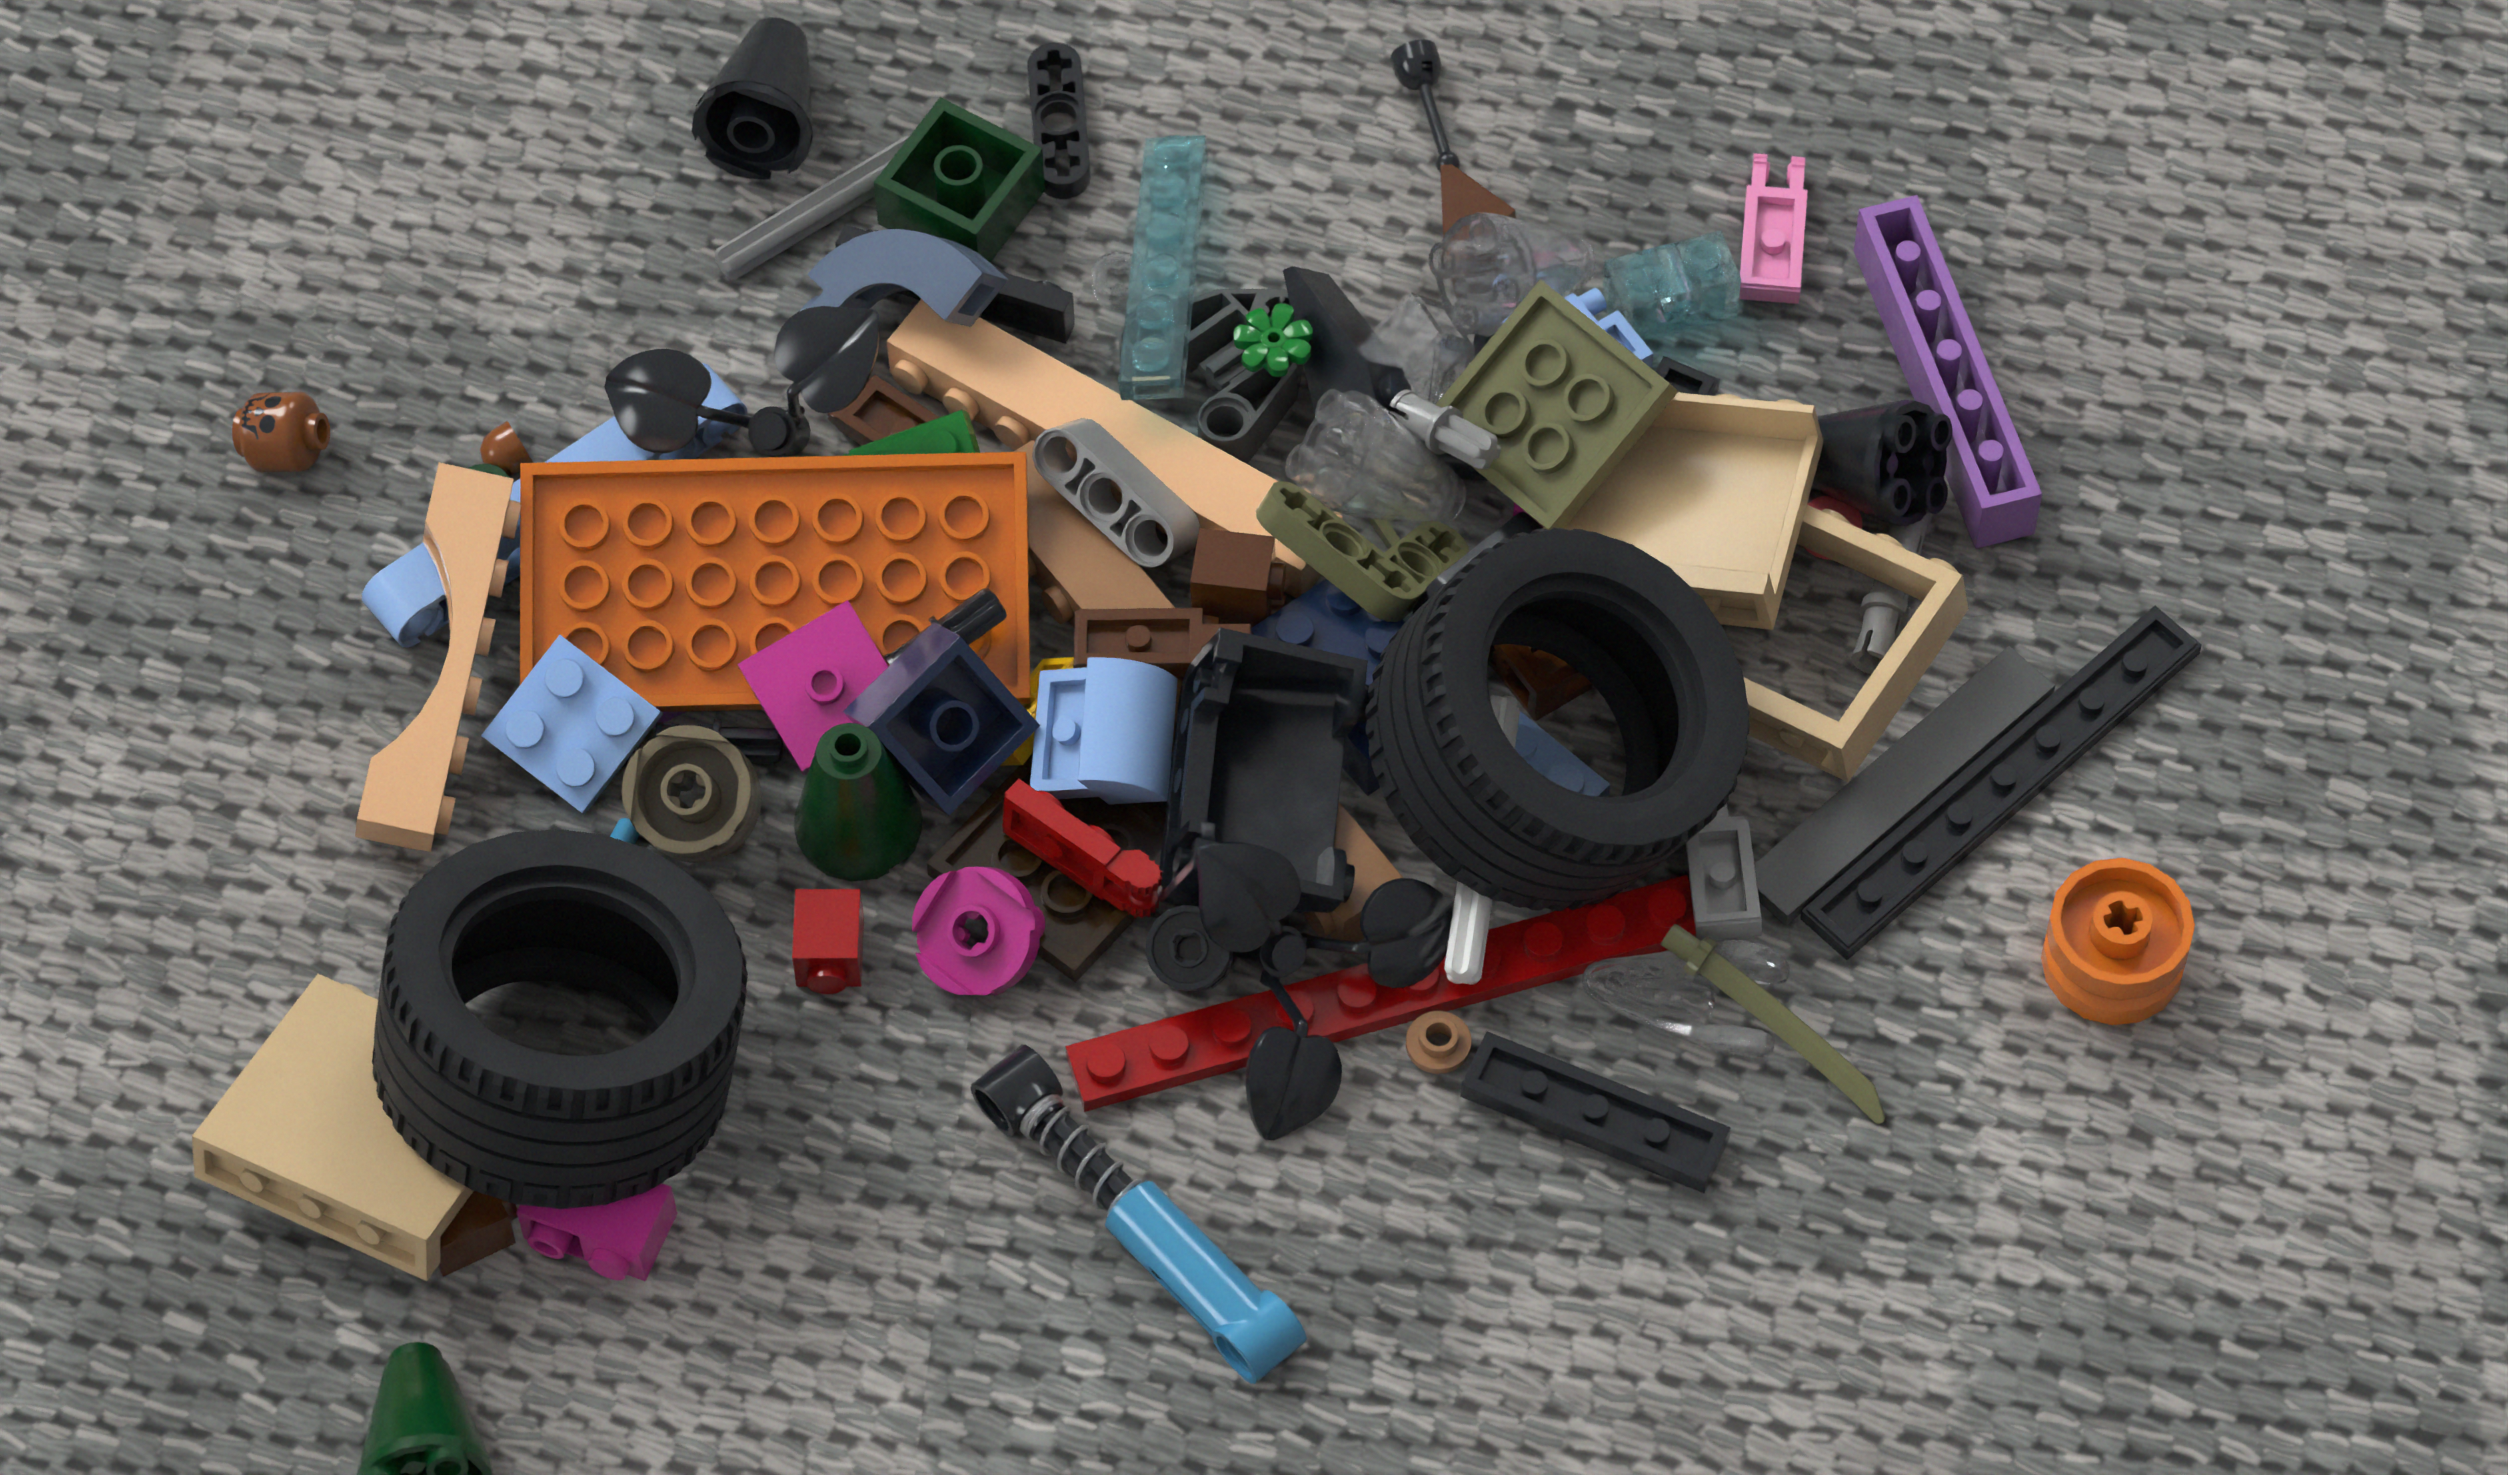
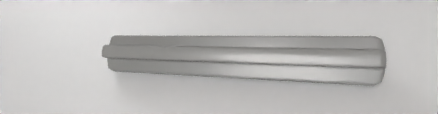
M909 136L903 137L717 248L714 253L719 269L729 280H735L875 196V179Z

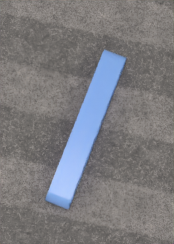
M702 363L711 376V388L702 405L747 415L748 409L745 404L709 365ZM614 416L546 462L695 459L724 440L720 435L726 431L731 435L741 426L698 416L697 433L688 445L670 453H653L631 442L621 430ZM520 479L513 483L510 500L520 502ZM520 516L514 540L502 537L497 558L509 561L504 585L520 576ZM421 543L380 570L370 579L362 592L363 603L402 647L408 648L420 642L417 638L419 635L425 633L429 636L449 623L447 599L439 573L424 543Z

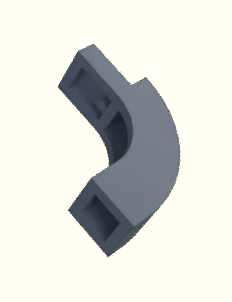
M880 230L855 237L841 244L813 267L807 275L823 289V292L809 300L800 311L818 306L871 309L878 301L890 294L911 290L943 320L971 327L1008 279L980 254L954 241L913 230Z

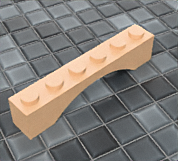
M440 462L438 464L425 520L423 543L437 567L447 599L450 628L448 654L438 683L421 712L396 740L374 755L370 760L357 816L355 837L431 852L435 833L448 836L456 800L454 797L444 795L449 773L462 774L469 738L458 736L462 713L475 716L483 680L482 678L471 676L475 655L488 657L496 619L484 617L488 597L501 598L509 561L497 558L502 537L514 540L520 516V502L510 500L513 478Z

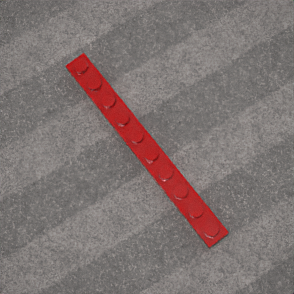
M1684 875L1619 893L1611 899L1606 898L1599 904H1585L1582 908L1576 910L1565 908L1563 911H1554L1488 929L1482 976L1476 984H1455L1449 981L1444 969L1445 956L1440 965L1429 976L1414 985L1403 988H1391L1374 982L1368 973L1367 963L1283 987L1308 1023L1307 1036L1320 1035L1329 1039L1332 1043L1414 1021L1419 1016L1428 1012L1451 1011L1667 951L1661 943L1675 923L1696 937L1690 882L1688 876ZM1270 989L1065 1046L1066 1057L1084 1112L1245 1068L1247 1067L1249 1054L1255 1041L1266 1029L1281 1026L1294 1032V1025Z

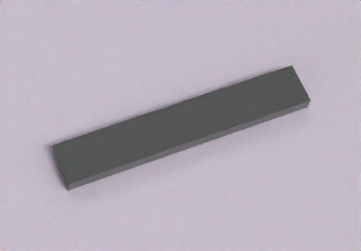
M2010 646L2005 648L1754 863L1759 902L1787 926L1801 914V911L2052 695L2055 685Z

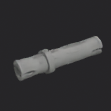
M1927 513L1921 521L1909 526H1899L1890 523L1887 535L1900 542L1905 549L1921 555V549L1932 514ZM1875 579L1871 592L1863 597L1859 614L1863 616V623L1851 657L1852 663L1856 668L1869 674L1874 672L1879 659L1882 660L1899 636L1900 630L1908 623L1911 614V608L1907 607L1908 594Z

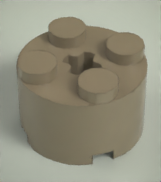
M680 725L667 728L656 734L657 736L648 741L641 749L639 748L630 758L623 776V806L634 828L648 843L660 852L683 862H710L738 851L754 830L761 810V786L750 760L728 739L718 732L705 727ZM694 781H697V784L705 790V795L703 799L695 800L693 807L689 808L679 796L681 791H691Z

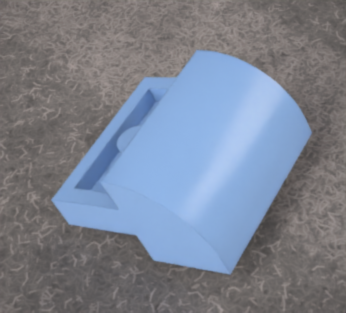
M1104 657L1087 658V667L1040 671L1036 721L1040 727L1034 733L1030 786L1037 791H1046L1057 799L1100 797L1109 805L1167 801L1178 679L1168 671L1151 664L1128 659Z

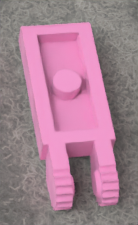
M1754 153L1751 185H1747L1738 299L1799 304L1808 190H1803L1805 157L1792 156L1791 163L1788 164L1786 183L1789 188L1765 187L1769 179L1770 163L1767 161L1768 154Z

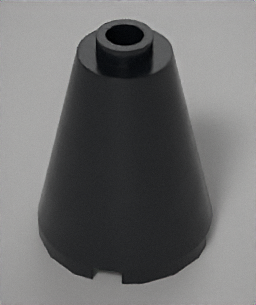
M765 18L756 22L698 101L693 114L692 134L695 141L699 137L707 148L705 156L713 165L734 176L767 180L770 179L771 171H781L789 168L787 172L789 174L797 170L808 156L813 138L808 42L804 32L796 24L782 18Z

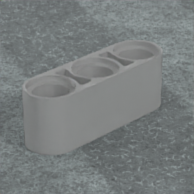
M1080 418L1047 429L1036 438L1033 445L1032 458L1035 468L1040 475L1133 561L1141 566L1155 567L1184 556L1196 547L1200 524L1193 510L1100 424L1092 419ZM1067 439L1075 446L1077 452L1076 463L1067 454ZM1111 481L1116 482L1121 490L1122 504L1118 503L1112 496L1110 489ZM1156 522L1160 523L1166 530L1168 536L1167 546L1162 544L1157 537L1155 531Z

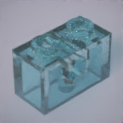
M1721 230L1604 260L1602 295L1607 304L1606 312L1610 315L1619 310L1644 342L1737 318L1741 277Z

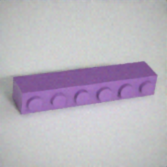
M1915 195L1859 209L1854 254L1914 400L1929 405L1935 413L1947 415L1951 421L1952 438L1946 448L1947 465L1945 476L1975 549L2035 534L2042 492L1918 196Z

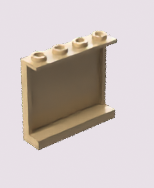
M1678 392L1564 529H1583L1597 532L1632 544L1669 566L1702 597L1720 624L1773 630L1823 446V437L1815 406L1789 399L1774 402L1742 399L1732 394L1710 396Z
M317 974L192 1135L194 1177L428 1281L441 1263L440 1237L473 1193V1190L439 1172L427 1163L404 1141L403 1137L392 1125V1119L383 1110V1102L378 1098L377 1083L372 1073L374 1029L378 1000L366 995L356 986L346 983L341 984Z

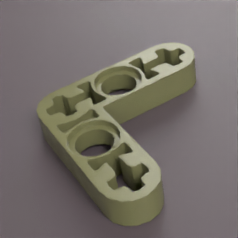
M1278 481L1273 483L1256 509V518L1268 533L1367 612L1387 622H1398L1410 614L1418 600L1427 590L1426 588L1429 584L1469 552L1468 544L1456 530L1444 523L1433 520L1422 522L1391 548L1383 552L1310 493L1290 482Z

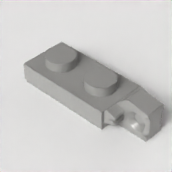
M1726 803L1724 807L1717 811V815L1709 824L1685 843L1696 938L1700 941L1706 937L1716 940L1762 936L1761 911L1749 819H1744V816L1729 817Z

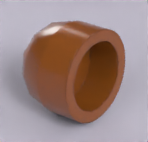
M508 421L493 429L483 438L480 448L483 462L498 466L506 472L507 476L520 472V463H534Z

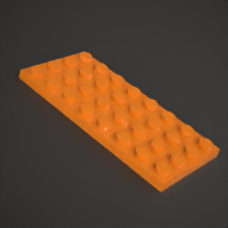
M1026 452L520 463V685L556 638L561 635L661 712L764 710L741 673L738 663L848 600L889 667L890 665L884 656L887 653H892L931 625L928 620L930 617L934 616L936 620H939L981 589L989 588L1005 608L1007 616L1005 620L969 644V646L1020 703H1031Z

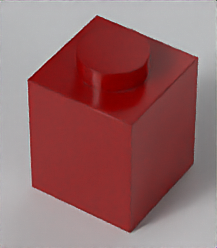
M795 889L792 961L796 987H808L810 990L820 994H835L843 991L846 987L862 986L864 912L860 889Z

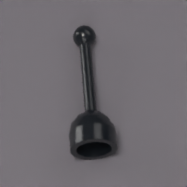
M1426 39L1404 43L1396 48L1390 57L1395 76L1405 88L1419 90L1439 153L1436 160L1438 171L1440 172V165L1453 164L1459 169V157L1450 151L1431 91V87L1438 81L1441 74V59L1436 44Z

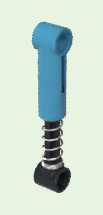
M1020 1045L971 1084V1093L977 1105L1003 1134L1007 1136H1013L1016 1133L1024 1134L1027 1139L1038 1140L1041 1153L1047 1156L1053 1155L1057 1159L1058 1170L1065 1174L1071 1173L1075 1177V1187L1077 1190L1088 1191L1093 1196L1094 1207L1108 1211L1105 1223L1106 1229L1212 1336L1219 1353L1245 1381L1250 1384H1256L1306 1342V1333L1300 1321L1284 1301L1269 1290L1261 1291L1153 1181L1143 1183L1141 1179L1133 1181L1122 1170L1124 1162L1118 1161L1115 1163L1105 1152L1106 1143L1097 1144L1087 1134L1088 1125L1079 1126L1069 1116L1071 1108L1065 1107L1063 1099H1060L1063 1095V1090L1057 1076L1035 1050L1027 1045Z

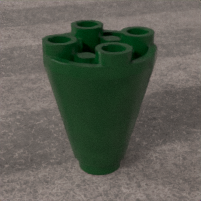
M424 1342L407 1343L397 1347L389 1355L388 1363L385 1365L380 1380L357 1475H494L490 1457L449 1363L442 1357L441 1351L434 1345Z

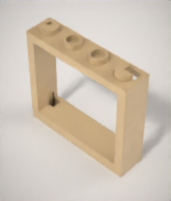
M1807 505L1797 544L1922 601L1839 722L1743 677L1750 712L1749 736L1849 782L1969 609L1963 575L1948 562L1939 558L1926 559L1905 549L1900 542L1887 534L1877 533L1873 535L1851 525L1844 516L1834 510L1823 509L1820 511Z

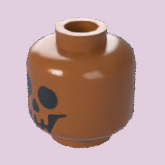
M304 392L256 393L249 398L243 408L236 412L233 419L232 439L237 453L244 457L246 462L256 471H306L318 460L321 450L327 448L330 440V424L327 416L324 413H320L315 400Z

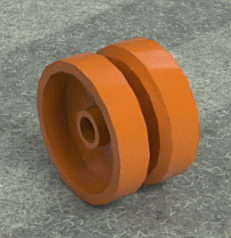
M2127 858L2097 860L2072 872L2056 891L2041 955L2046 983L2061 1004L2084 1019L2104 1024L2137 1023L2164 1010L2179 991L2191 946L2195 923L2189 899L2176 881L2151 864Z

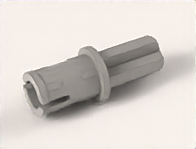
M1408 389L1400 391L1391 401L1389 406L1406 413V415L1403 417L1393 411H1388L1387 419L1389 424L1425 441L1429 451L1439 455L1449 453L1481 470L1489 468L1493 460L1499 458L1501 447L1497 445L1498 439L1496 435L1463 419V414L1459 409L1452 406L1441 408Z

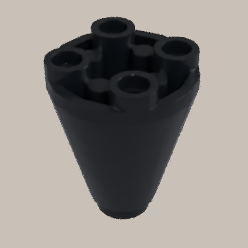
M1900 400L1817 416L1823 437V446L1811 488L1881 521L1899 526H1909L1921 521L1927 513L1937 514L1944 508L1948 497V487L1944 480L1947 465L1946 448L1952 438V424L1947 415L1935 413L1929 405L1918 401Z

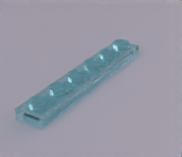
M1170 135L1145 139L1118 377L1121 400L1183 398L1208 160L1205 135Z

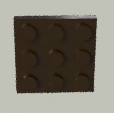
M1032 753L1024 765H1020L926 862L927 872L930 877L936 879L944 873L957 871L964 867H992L1003 870L1017 878L1030 892L1035 906L1039 907L1045 918V930L1040 937L1037 955L1076 983L1136 918L1133 915H1128L1126 910L1121 911L1105 899H1099L1003 833L1005 792L1018 779L1030 786ZM1100 797L1058 799L1067 812L1088 826L1095 825L1105 830L1113 838L1116 845L1121 848V851L1141 850L1149 856V860H1155V863L1160 865L1166 813L1151 802L1109 805Z

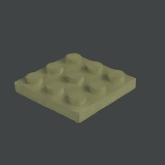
M1540 279L1436 405L1441 408L1446 406L1455 407L1461 411L1463 419L1496 435L1498 439L1497 445L1501 447L1499 458L1494 459L1487 469L1481 470L1474 466L1472 467L1547 530H1551L1553 527L1565 528L1679 391Z

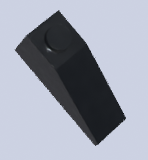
M1295 266L1284 269L1283 274L1290 306L1294 309V322L1302 319L1310 323L1313 330L1312 340L1308 342L1311 346V356L1303 365L1321 444L1359 450L1384 440L1386 436H1394L1403 432L1404 430L1392 427L1387 419L1388 411H1393L1403 417L1406 415V413L1389 406L1393 398L1400 391L1406 389L1412 391L1404 375L1403 367L1329 274Z

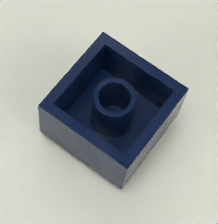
M935 622L843 711L853 723L861 724L872 730L907 783L924 801L948 816L1040 727L1038 722L961 636Z

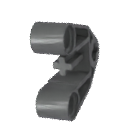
M1216 289L1129 320L1121 328L1119 334L1122 380L1134 391L1155 393L1166 388L1187 372L1192 373L1199 369L1206 377L1207 386L1212 391L1219 390V392L1209 398L1199 409L1197 415L1198 437L1247 464L1297 400L1304 365L1288 361V373L1282 377L1271 376L1264 367L1256 372H1250L1242 364V354L1245 350L1234 346V329L1239 325H1247V313L1257 308L1264 309L1268 317H1271L1276 304L1290 305L1287 289ZM1143 354H1152V355H1154V356H1152V357H1141L1140 355H1143ZM1221 433L1234 434L1233 436H1230V437L1217 436L1218 434H1221Z

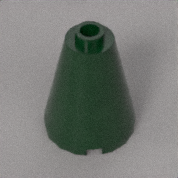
M844 723L827 730L818 741L796 808L794 830L797 844L803 854L817 866V869L827 876L851 882L872 880L890 873L889 869L898 865L905 858L907 860L915 851L922 832V812L916 795L877 735L861 724Z

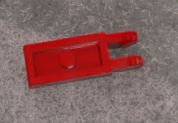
M1020 779L1005 792L1003 833L1099 899H1105L1121 911L1126 910L1128 915L1143 919L1145 916L1150 917L1151 913H1156V908H1159L1157 891L1158 886H1161L1162 871L1160 870V865L1155 863V860H1149V856L1141 850L1121 851V848L1116 845L1113 838L1105 830L1095 825L1088 826L1067 812L1060 801L1052 794L1043 790L1037 791Z

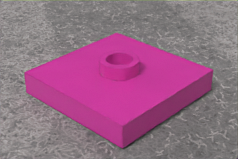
M848 600L738 663L741 673L803 776L809 771L818 741L822 735L836 725L853 723L843 711L888 668V665Z

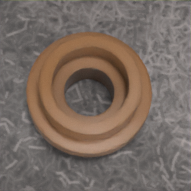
M1444 1011L1428 1012L1419 1016L1410 1025L1406 1035L1407 1054L1410 1060L1423 1071L1433 1074L1449 1073L1461 1067L1468 1059L1471 1051V1033L1465 1022L1452 1013ZM1442 1033L1447 1035L1450 1041L1445 1045L1436 1046L1431 1044L1427 1038L1432 1034Z

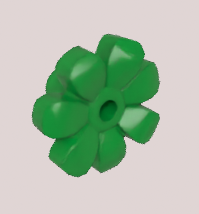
M1282 303L1274 306L1271 317H1268L1262 308H1257L1247 313V325H1239L1234 329V346L1245 350L1242 354L1243 366L1250 372H1256L1264 367L1271 376L1282 377L1288 373V361L1301 365L1305 364L1311 356V346L1308 342L1312 340L1313 330L1310 323L1303 319L1293 322V307Z

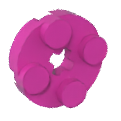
M964 867L960 870L949 871L938 876L921 894L912 916V931L917 932V944L920 953H916L920 967L936 985L957 995L996 996L1014 986L1031 968L1038 953L1040 937L1045 930L1043 912L1039 907L1035 906L1032 895L1027 888L1011 874L992 867ZM984 917L988 924L986 928L989 932L988 938L985 943L978 942L971 948L967 944L971 933L964 927L965 922L968 918L980 920Z

